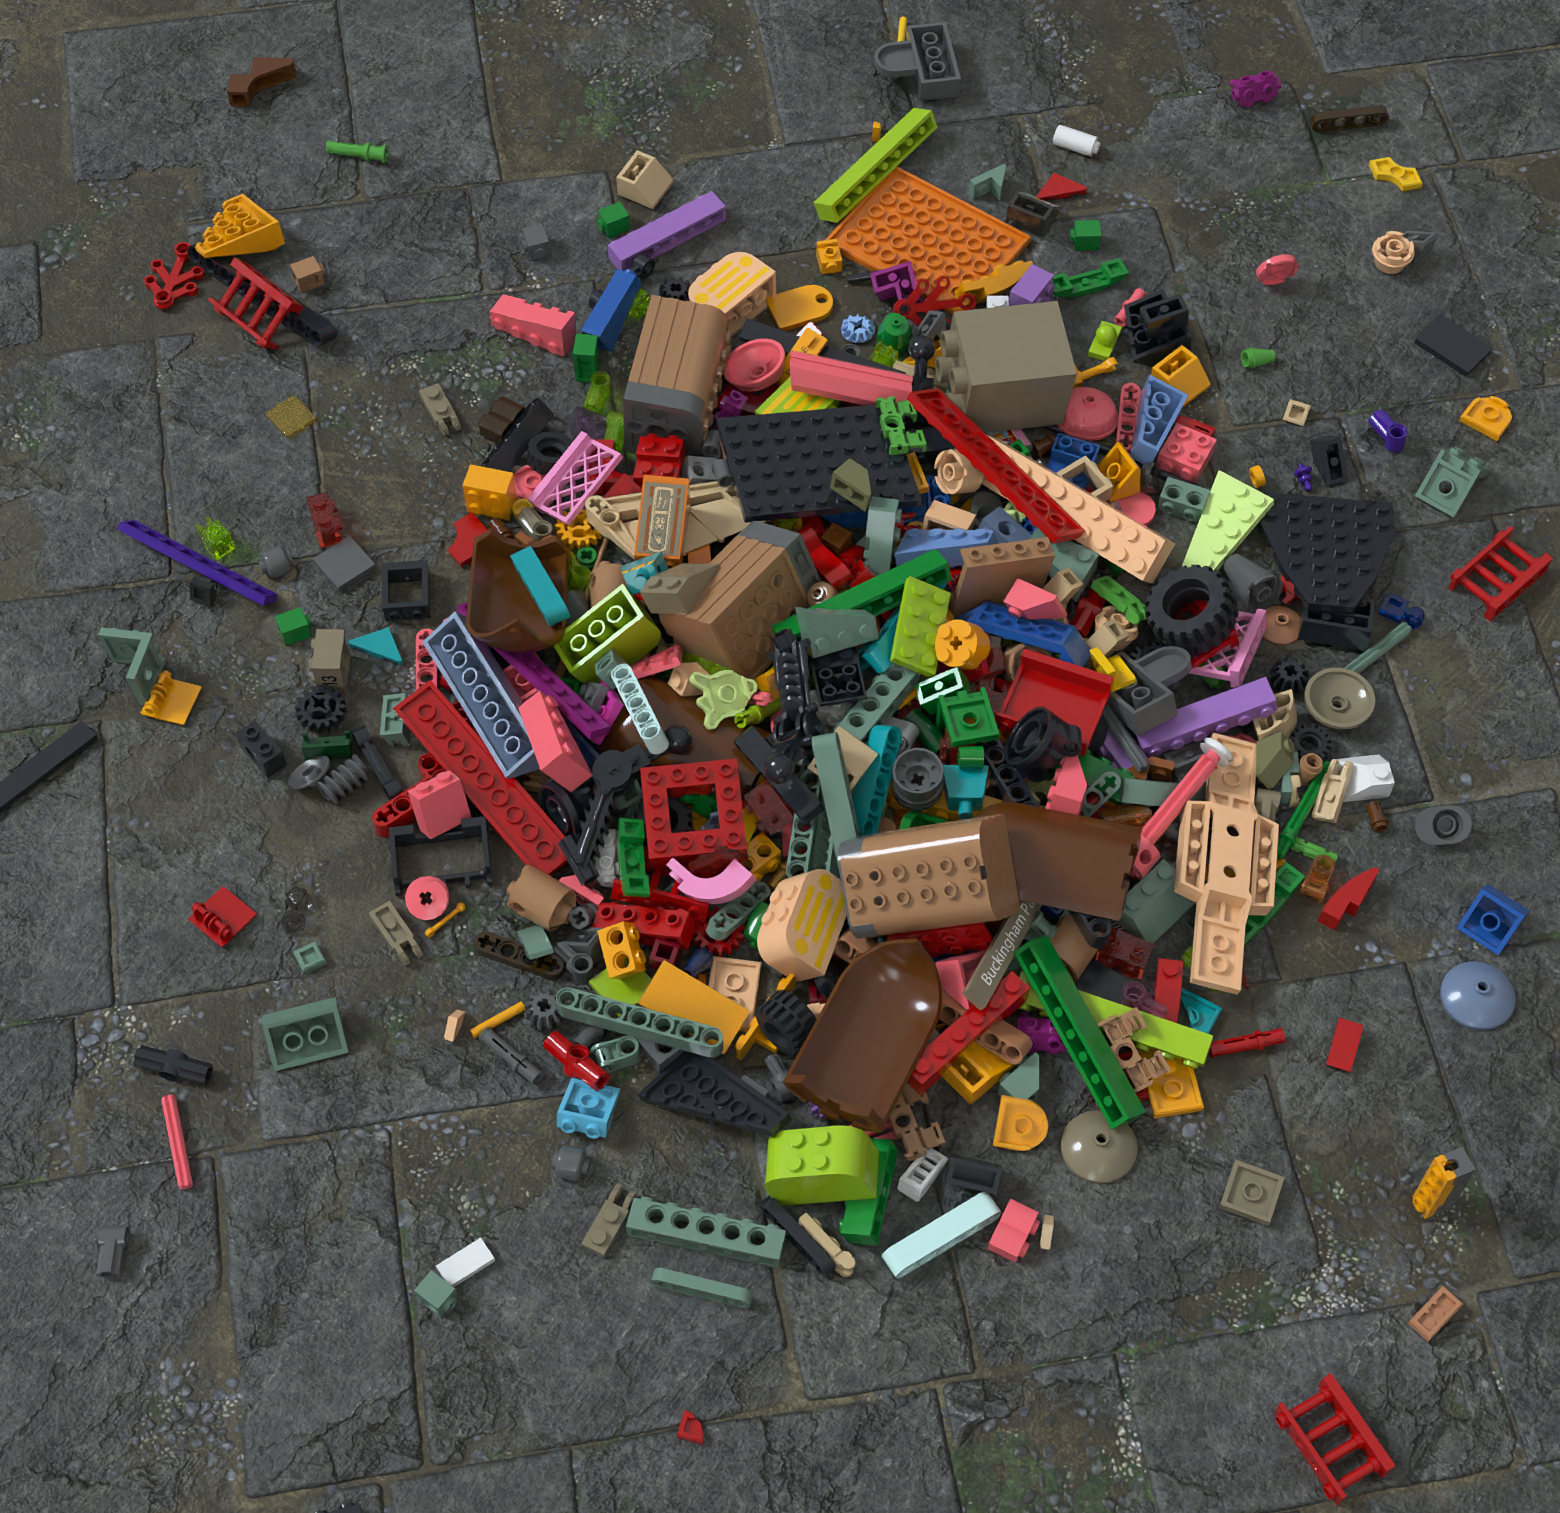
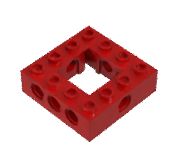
M737 758L640 768L650 869L668 867L666 864L672 858L682 866L747 859ZM715 785L719 829L671 833L667 793L675 798L696 793L707 795L713 791Z

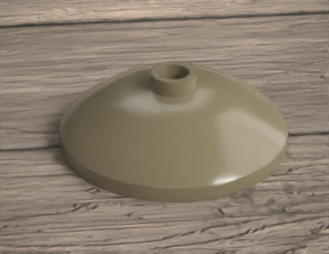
M1328 668L1319 671L1309 680L1304 693L1305 704L1310 714L1323 725L1335 729H1352L1362 725L1370 718L1375 707V694L1369 682L1360 674L1345 668Z
M1098 1110L1084 1112L1076 1116L1067 1124L1062 1134L1061 1154L1066 1166L1077 1177L1090 1183L1107 1184L1121 1179L1131 1170L1137 1157V1140L1130 1126L1126 1124L1111 1130L1104 1115ZM1102 1137L1105 1142L1100 1143L1097 1141V1138Z

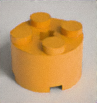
M952 620L938 628L935 639L936 656L939 661L948 666L958 667L962 670H973L980 666L979 664L983 659L986 660L990 651V640L987 633L980 626L963 620Z

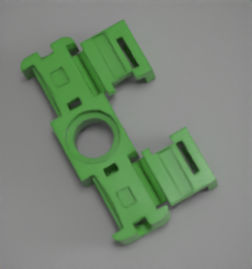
M890 396L885 400L883 397L877 398L876 408H880L882 413L880 425L884 438H889L891 443L889 454H906L909 452V447H920L922 452H926L927 444L922 430H916V433L906 431L905 434L902 418L908 415V417L911 416L913 422H916L917 412L908 400L896 402L894 396ZM894 423L898 425V427L890 428L887 426V424Z

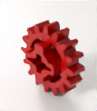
M715 905L714 911L708 909L706 923L695 921L696 927L692 936L694 938V945H700V947L708 949L712 955L717 953L718 957H722V952H726L730 956L731 948L738 950V942L744 941V926H739L723 940L711 938L707 934L706 928L711 917L720 911L718 906ZM727 914L732 919H738L733 914Z

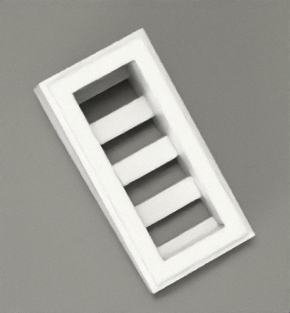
M926 1147L927 1154L915 1159L899 1179L898 1190L916 1202H919L949 1159L933 1148L927 1150ZM925 1158L930 1159L931 1161H933V1162L936 1163L937 1165L934 1166L933 1164H931V1163H929L928 1161H926ZM920 1166H922L923 1168H925V1169H927L928 1171H930V1173H928V1172L925 1171L924 1169L920 1168ZM914 1174L922 1178L924 1181L914 1176Z

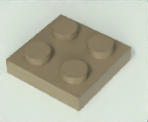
M1235 1159L1219 1208L1269 1226L1285 1177Z

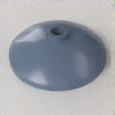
M1471 961L1458 964L1445 975L1440 988V998L1445 1011L1454 1021L1469 1029L1485 1031L1498 1028L1510 1018L1515 1008L1516 996L1510 980L1499 969L1487 963ZM1478 986L1484 987L1485 991L1480 990Z

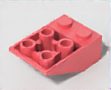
M1078 755L1074 757L1065 756L1059 763L1062 769L1057 768L1053 782L1056 785H1051L1047 799L1051 800V802L1048 801L1045 808L1080 815L1087 783Z

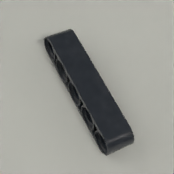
M539 397L534 399L524 409L480 466L510 472L528 449L530 439L542 431L554 413Z
M750 726L733 740L741 753L805 825L825 810L819 800L795 773L784 784H776L769 781L764 773V764L767 758L771 756L772 747L753 726Z

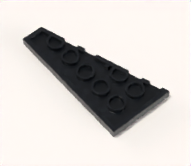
M684 1051L638 1094L640 1100L771 1137L779 1133L792 1120L788 1112L712 1058Z

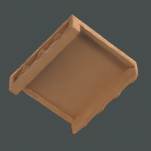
M1044 537L960 549L964 565L955 593L950 594L948 609L956 617L984 601L1006 606L1003 601L1017 578L1043 589L1055 557L1049 538Z

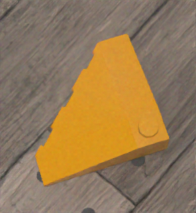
M240 194L224 201L222 204L223 213L217 212L212 220L213 224H215L214 227H207L202 235L205 241L203 243L198 242L195 248L196 251L207 258L273 251L285 244L279 221L244 194Z

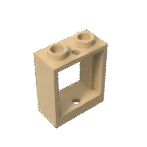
M1087 456L1080 458L1057 472L1058 475L1067 480L1083 472L1098 488L1091 493L1092 495L1104 502L1111 498L1113 489L1111 480L1105 477L1099 471L1098 466L1093 461H1090Z

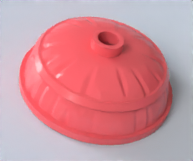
M756 339L744 343L730 354V357L726 359L725 379L742 391L756 392L766 389L774 384L782 375L785 366V351L779 342L772 339Z
M1089 387L1076 388L1072 390L1063 424L1057 426L1067 435L1086 441L1101 440L1110 436L1116 430L1118 413L1114 402L1104 392Z

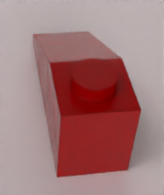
M1159 958L1154 976L1152 1015L1175 1023L1178 1021L1183 961Z

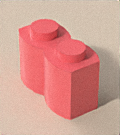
M1010 1199L992 1235L988 1250L1015 1263L1019 1256L1024 1258L1030 1246L1026 1241L1030 1234H1036L1041 1222L1037 1220L1039 1212Z

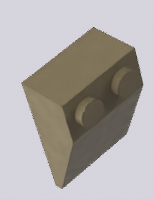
M679 564L651 576L640 591V594L651 613L689 614L701 593L719 570L720 565Z

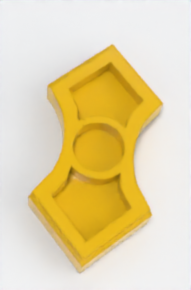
M1390 157L1370 160L1369 167L1375 180L1390 181L1396 184L1402 192L1422 187L1423 183L1416 168L1402 167L1396 164Z

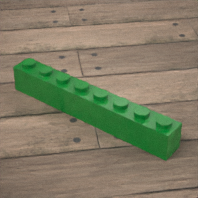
M934 549L808 609L866 610L873 616H877L901 605L905 581L909 576L935 587L952 581L949 564ZM797 614L771 626L773 635L780 630L791 628L797 642L802 640Z
M1044 936L1030 940L1013 952L1111 1130L1126 1125L1146 1113L1049 937Z

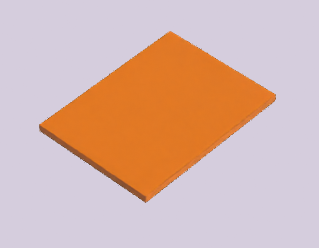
M896 167L853 208L825 240L837 239L841 255L870 271L882 270L911 261L916 270L917 278L926 279L930 284L929 289L926 292H922L924 300L936 286L938 277H948L950 279V286L944 289L936 299V301L955 299V291L961 286V282L968 279L976 281L990 275L994 271V267L998 265H1011L1031 242L1032 236ZM946 279L940 281L942 287L947 283ZM924 281L919 284L920 289L925 288L926 283ZM968 298L963 299V305H967L969 303ZM960 307L943 309L952 315L956 311H965Z

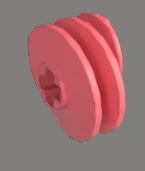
M420 877L414 880L407 888L405 895L406 906L409 912L416 918L422 920L435 919L442 915L449 905L450 896L448 888L444 881L437 877ZM430 892L432 894L430 898L433 901L432 903L427 902L425 904L423 902L425 898L422 895L423 893L428 894Z

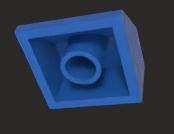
M1487 884L1481 889L1460 921L1457 929L1499 955L1516 933L1530 910Z

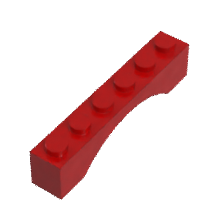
M1011 971L999 982L984 1009L979 1010L973 1005L923 1050L907 1083L920 1096L925 1093L978 1037L999 1021L1012 1015L1028 1000L1030 987Z

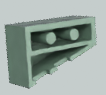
M872 496L868 510L866 550H864L863 558H865V564L878 576L891 570L893 560H895L894 554L898 548L895 544L896 541L899 542L901 528H897V523H901L902 509H898L899 500Z
M1036 528L1030 539L1044 538L1045 534L1039 528ZM1070 540L1056 544L1050 542L1055 557L1048 575L1053 578L1057 572L1069 567L1084 584L1072 597L1077 602L1096 571L1099 553Z
M795 607L801 639L808 638L811 641V647L807 648V654L812 658L879 639L875 616L866 610L806 609Z

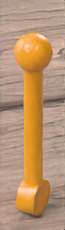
M463 902L458 903L451 913L432 928H428L425 931V935L428 938L432 937L435 931L458 912H463L466 909V905Z

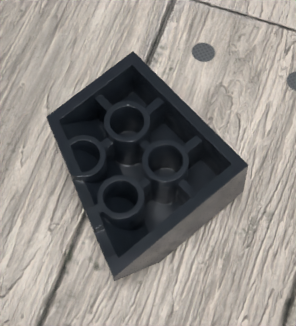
M1163 289L1124 305L1133 363L1154 367L1181 345L1191 351L1192 336L1186 326L1147 339L1140 324V307L1168 298Z

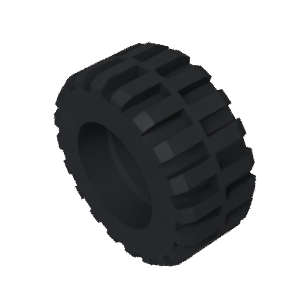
M1185 565L1179 567V570L1167 572L1168 575L1166 577H1161L1157 580L1158 584L1156 586L1153 585L1149 592L1151 596H1148L1146 599L1145 616L1162 646L1180 647L1185 649L1190 655H1198V652L1210 651L1209 648L1219 646L1223 638H1228L1231 634L1230 629H1234L1237 623L1235 618L1238 617L1239 610L1237 608V600L1227 580L1223 578L1219 571L1213 570L1209 566L1201 568L1200 565H1191V567ZM1195 600L1209 601L1206 608L1199 615L1187 620L1175 619L1178 611L1187 603Z

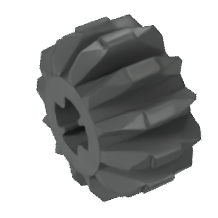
M539 989L538 996L530 994V1001L524 1004L526 1010L524 1017L526 1020H529V1026L531 1028L537 1026L539 1032L544 1027H547V1030L551 1032L552 1025L560 1027V1020L565 1018L558 1012L556 995H553L552 990L549 989L546 994H543V991Z

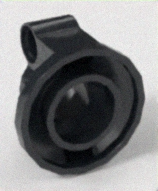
M1044 706L1036 707L1027 712L1011 731L1005 745V760L1016 769L1025 773L1030 781L1042 782L1048 777V769L1056 767L1065 756L1074 757L1081 753V729L1076 725L1068 724Z
M591 777L573 792L568 791L555 780L543 784L539 789L542 810L565 837L576 833L580 839L582 829L579 822L582 820L586 823L584 809L586 808L590 812L591 808L588 798L590 797L593 801L595 798L593 792L588 787ZM608 821L606 824L607 828H610L611 824Z

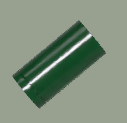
M918 707L913 709L903 719L918 727L920 733L916 740L924 749L938 755L950 743Z

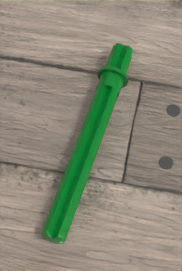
M1323 761L1322 771L1313 778L1282 833L1278 834V860H1283L1289 848L1294 847L1297 834L1316 802L1324 774L1327 773L1330 765L1329 761Z

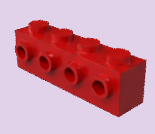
M617 902L600 903L592 924L593 928H606L620 922L634 923V926L639 931V944L654 946L657 937L679 943L680 949L686 950L689 948L696 927L694 919L684 909L668 910L659 906L649 908L638 904H633L632 906L622 905ZM622 932L619 934L618 937L619 942L623 941Z

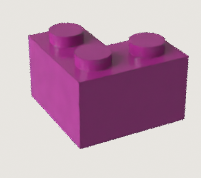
M911 261L870 273L874 292L880 301L895 296L898 297V300L907 299L916 288L915 284L918 280L916 270ZM922 294L915 303L923 302ZM906 305L901 307L904 313L907 311Z

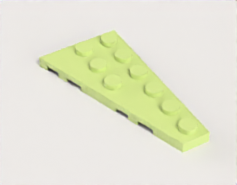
M1219 470L1182 566L1200 565L1201 568L1209 566L1213 570L1218 571L1225 563L1226 558L1237 549L1274 505V499Z

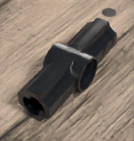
M141 1045L137 1048L134 1055V1067L158 1073L159 1076L168 1081L178 1082L179 1080H184L206 1086L212 1077L213 1065L211 1063L189 1058L185 1053L175 1049H168L166 1052Z

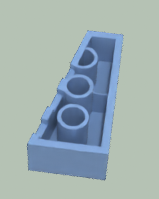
M917 528L906 530L894 554L896 565L900 566L936 549L946 559L950 570L956 566L963 568L964 561L960 549L996 544L994 530H941L938 528L932 530H920Z

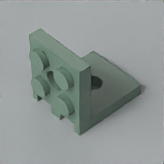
M1457 446L1455 448L1441 449L1415 496L1448 515L1456 517L1476 480L1486 477L1490 468L1485 466L1487 463L1482 459L1466 456L1467 452ZM1445 480L1452 484V490L1449 493H1443L1440 488L1441 483Z
M100 628L98 636L112 662L131 664L126 680L139 704L144 705L145 702L149 701L151 697L150 692L153 690V686L158 683V675L162 673L166 662L165 657H159L161 651L159 645L151 643L154 637L153 633L138 630H120L118 628Z

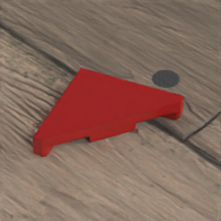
M1053 173L1036 198L1041 200L1053 198V200L1067 198L1072 194L1080 193L1085 195L1087 187Z

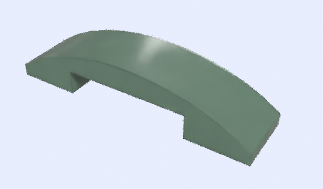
M1122 778L1120 802L1161 806L1179 783ZM1202 785L1190 801H1205L1206 785Z

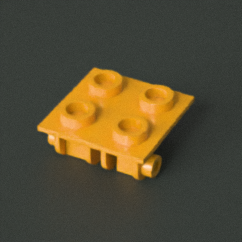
M163 671L158 675V683L153 686V690L150 692L151 697L149 701L145 702L140 714L185 725L202 686L174 680L171 678L172 674L169 671Z

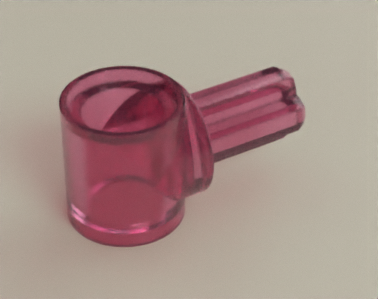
M1132 981L1124 986L1121 1000L1122 1005L1130 1008L1137 1007L1139 1011H1144L1163 1019L1168 1012L1166 1006L1149 998L1150 993L1145 990L1141 983ZM1135 995L1138 999H1131L1128 996Z

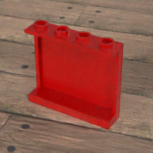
M1024 649L1021 655V664L1000 712L995 714L997 728L1003 732L1011 733L1017 722L1027 712L1036 707L1044 706L1068 724L1076 725L1081 729L1082 751L1079 755L1085 757L1111 695L1114 677Z

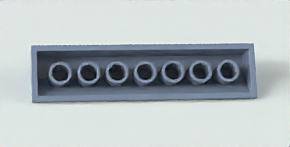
M454 612L422 641L504 776L510 779L538 770L540 767L518 709L523 704L521 698L487 644L479 641L469 633L466 627V617Z

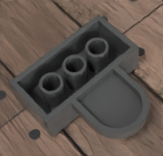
M946 22L907 26L906 41L885 43L875 51L874 65L881 74L891 79L914 75L920 101L960 96L961 77Z
M1175 646L1162 647L1136 661L1123 651L1115 654L1119 655L1134 674L1137 681L1111 692L1108 704L1121 722L1140 736L1178 715L1174 693L1167 687L1177 686L1179 680L1184 678L1192 668L1190 654L1185 649Z

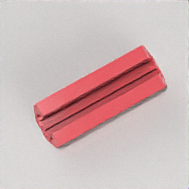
M794 350L790 354V378L793 391L865 406L876 405V399L881 397L885 400L890 396H894L896 402L905 401L910 392H912L913 377L907 374Z

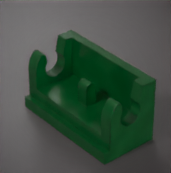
M345 730V736L309 738L308 733H302L304 742H301V748L305 761L316 756H327L329 760L352 758V736L350 730Z

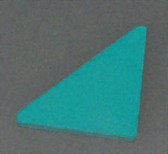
M389 627L348 641L352 649L357 648L377 658H385L396 662L399 666L403 665Z
M1181 987L1180 1000L1191 1028L1209 1034L1222 1008Z

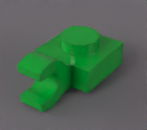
M712 792L707 795L696 793L680 797L681 801L693 803L694 805L691 810L708 820L710 819V813L718 811L716 795Z

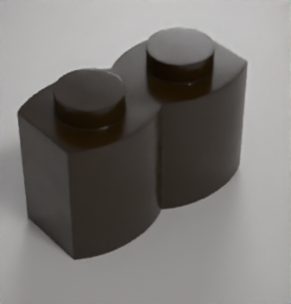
M504 396L494 401L490 411L479 420L480 435L498 443L524 411L525 406Z

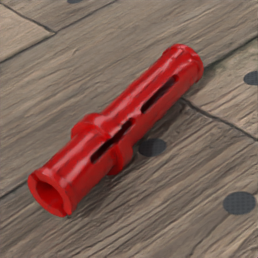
M1282 1028L1264 1032L1257 1030L1253 1031V1034L1214 1041L1211 1044L1209 1054L1211 1058L1252 1049L1259 1051L1271 1045L1284 1044L1285 1035Z

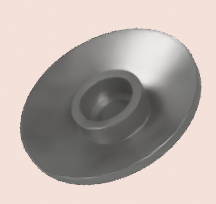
M316 756L303 762L289 776L288 785L292 789L316 786L315 783L317 781L321 782L322 777L330 767L329 758L327 756Z

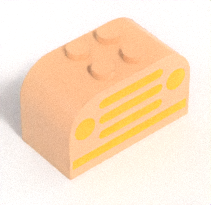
M734 252L728 254L719 262L714 263L703 275H699L691 284L688 292L689 301L712 305L722 310L728 317V331H731L733 336L743 328L746 319L753 320L768 307L765 300L766 297H776V271L749 253Z
M816 869L786 878L777 885L775 891L770 896V904L767 912L762 917V925L757 937L759 953L768 965L786 977L790 973L794 974L796 982L825 975L847 916L841 879L827 870Z

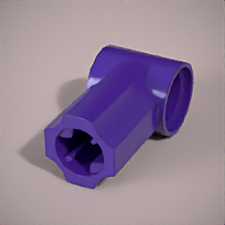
M1379 409L1375 411L1369 418L1368 423L1385 440L1387 450L1391 452L1402 451L1408 433L1407 428L1403 424L1396 423L1384 410Z

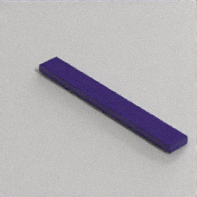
M134 519L119 522L117 530L263 606L276 602L278 596L276 593Z

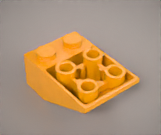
M973 1042L951 1064L942 1077L972 1105L999 1082L1007 1072L1013 1070L1017 1064H1010L978 1043Z

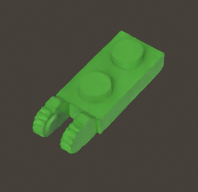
M1109 575L1092 582L1090 587L1100 597L1110 602L1115 609L1123 614L1125 613L1126 620L1135 625L1140 623V621L1147 620L1145 616L1146 606Z

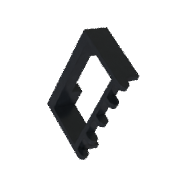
M485 816L461 819L462 829L448 830L432 839H429L424 833L415 834L413 825L390 827L392 877L395 895L401 896V889L408 888L414 880L418 879H400L397 847L482 837L485 862L483 870L433 877L441 879L445 884L465 881L466 888L471 887V880L486 879L487 885H493Z

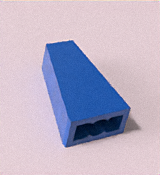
M625 269V271L616 270L582 327L581 332L583 334L598 335V346L601 349L610 352L614 349L642 284L635 272L629 269Z

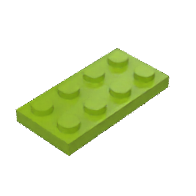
M912 576L906 579L890 662L930 678L936 674L938 659L935 651V639L939 626L945 624L950 592Z

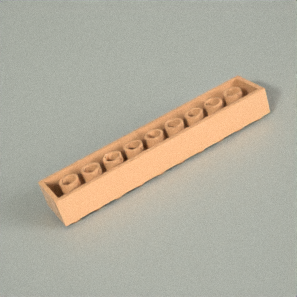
M987 435L1085 530L1080 538L1074 540L1099 553L1102 557L1142 581L1153 584L1176 543L1001 440ZM984 476L982 484L1003 496L1000 490L994 484L988 482Z

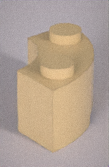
M1292 689L1274 694L1278 711H1275L1268 717L1253 719L1258 741L1280 731L1287 738L1290 737L1297 724V710Z

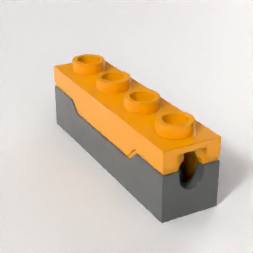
M1463 1146L1435 1157L1413 1194L1414 1207L1418 1212L1422 1213L1425 1219L1451 1209L1476 1169Z

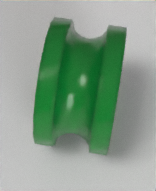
M591 547L579 549L577 552L579 567L586 570L592 569L597 559L595 549Z

